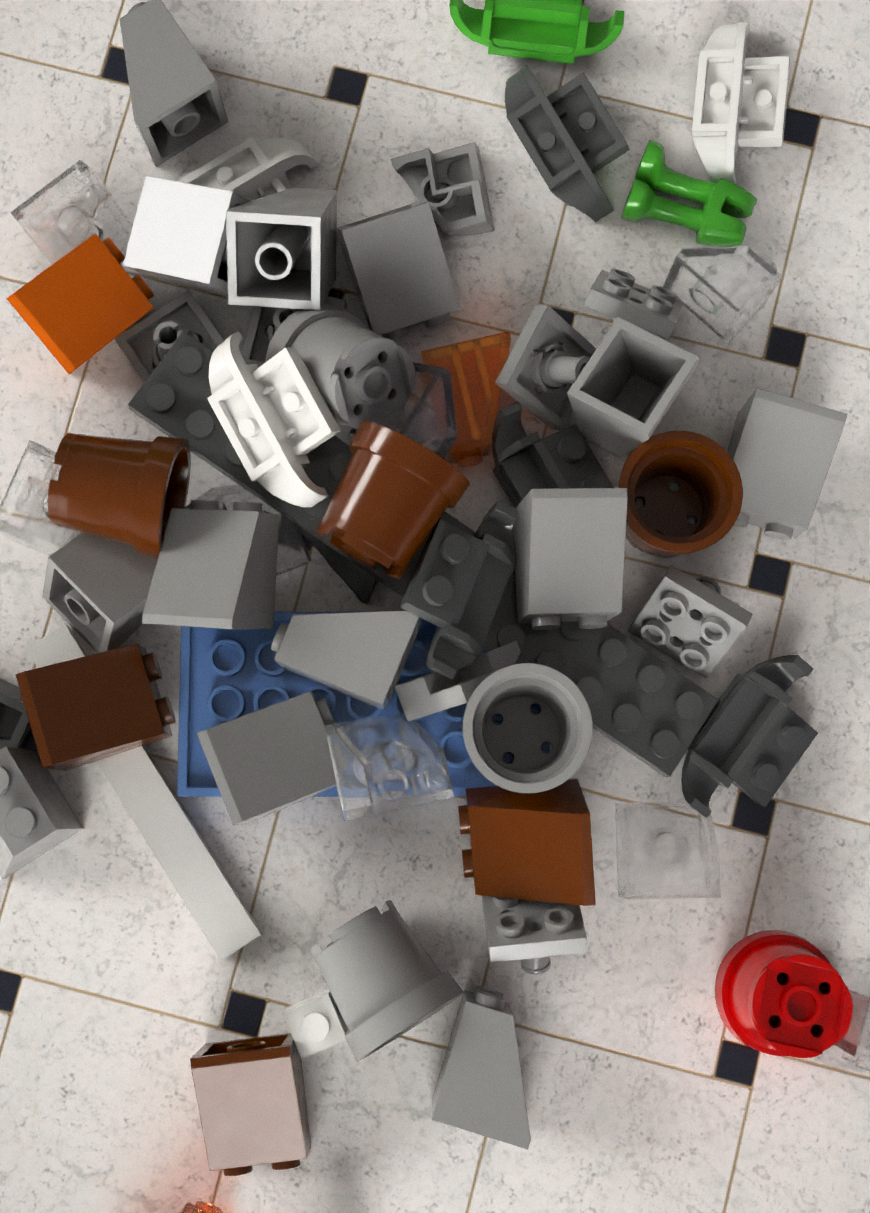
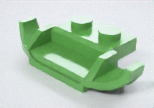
M450 0L449 4L451 17L458 29L472 41L489 47L488 54L574 64L575 57L593 55L604 50L620 35L624 24V11L616 10L614 16L605 22H588L590 7L581 6L582 0H485L484 10L469 7L463 0Z

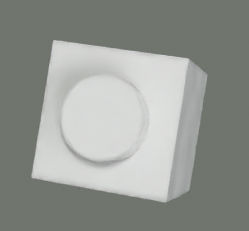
M329 989L289 1006L283 1013L301 1059H305L345 1041V1036L349 1033Z

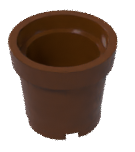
M362 421L349 446L350 451L353 453L315 532L319 536L329 535L331 532L332 535L328 541L330 544L373 569L379 562L389 568L386 575L395 579H401L408 564L447 508H455L470 486V482L452 464L416 441L385 426Z
M668 431L652 436L646 442L641 443L633 450L624 463L618 488H627L626 539L638 550L661 558H672L695 553L717 543L735 524L743 500L741 476L728 452L712 439L690 431ZM669 483H677L679 489L677 491L670 490ZM635 499H643L644 506L637 507ZM693 516L696 520L695 525H689L686 522V517Z
M67 433L59 444L53 463L62 465L58 481L50 479L48 514L50 521L64 528L132 545L137 553L158 559L171 509H185L191 467V453L188 447V440L185 438L158 436L154 441H142Z

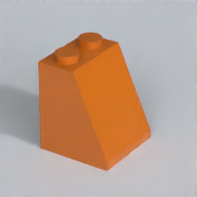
M96 233L6 298L68 374L72 373L154 308L149 300L155 295L138 274L131 278L120 265L125 257L109 237L101 241Z

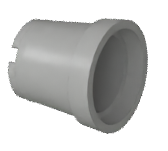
M323 304L320 311L304 309L295 311L278 327L269 344L265 362L284 348L296 347L338 424L358 429L360 422L368 421L388 428L396 423L405 412L402 406L407 395H413L416 376L414 364L409 353L392 340L369 330L356 316L336 306ZM349 367V374L345 376V369Z
M534 663L510 665L495 671L485 678L471 695L463 718L464 743L475 767L495 785L517 793L544 792L569 780L585 761L593 736L591 711L580 689L561 672L551 667ZM532 704H538L541 707L539 714L531 713L530 706ZM495 714L501 715L503 718L502 724H493L492 716ZM543 742L551 744L552 750L550 753H544L541 750ZM507 752L511 753L514 757L513 762L510 764H506L502 759L503 755Z
M391 900L384 903L382 914L374 906L330 933L329 937L332 942L327 945L324 951L319 943L309 951L319 967L349 1030L345 1038L356 1062L389 1044L464 994V991L449 971L441 972L405 923Z

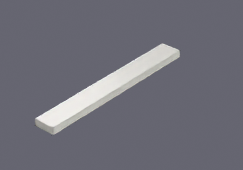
M66 624L26 648L37 668L87 656L72 630ZM143 745L96 761L219 959L223 961L262 935L263 933L145 746Z

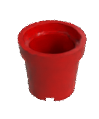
M780 930L757 932L736 943L725 955L719 966L715 980V1000L719 1015L729 1032L747 1047L769 1055L812 1058L823 1054V1051L835 1043L837 1044L846 1035L853 1014L852 996L841 976L832 967L826 956L806 939ZM780 973H785L787 976L784 984L777 982V976ZM820 984H821L822 993H820V991H819V985H820ZM777 1015L779 1017L778 1025L770 1026V1017Z

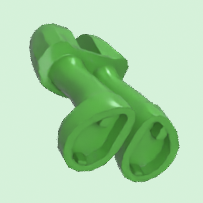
M649 140L633 180L621 218L632 222L648 218L685 226L697 231L696 243L734 247L740 246L743 243L747 228L737 218L751 216L757 198L737 184L723 178L714 183L692 178L674 171L665 164L664 147L660 143ZM653 190L682 197L704 206L701 210L680 204L655 194Z

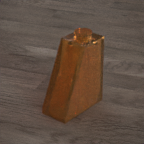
M509 331L421 351V365L444 459L450 464L456 463L458 468L477 465L483 462V457L488 456L490 453L502 388L495 382L509 356L511 344Z

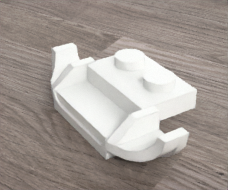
M749 22L719 26L708 38L703 50H699L692 136L698 156L703 162L710 181L717 183L721 178L736 183L735 161L739 147L783 146L790 57H747L746 41L747 34L750 32Z
M251 137L178 180V182L233 191L253 201L287 190L284 186L289 182L285 172L292 167L304 164L313 169L318 164L306 147L296 140L269 138L256 142Z
M236 332L218 345L212 353L208 377L212 395L207 399L251 481H258L272 495L296 506L311 508L328 497V494L324 488L315 485L305 473L303 468L310 464L306 454L333 437L341 429L296 347L284 348L260 367L257 364L247 365L239 350V343L244 339L240 332Z

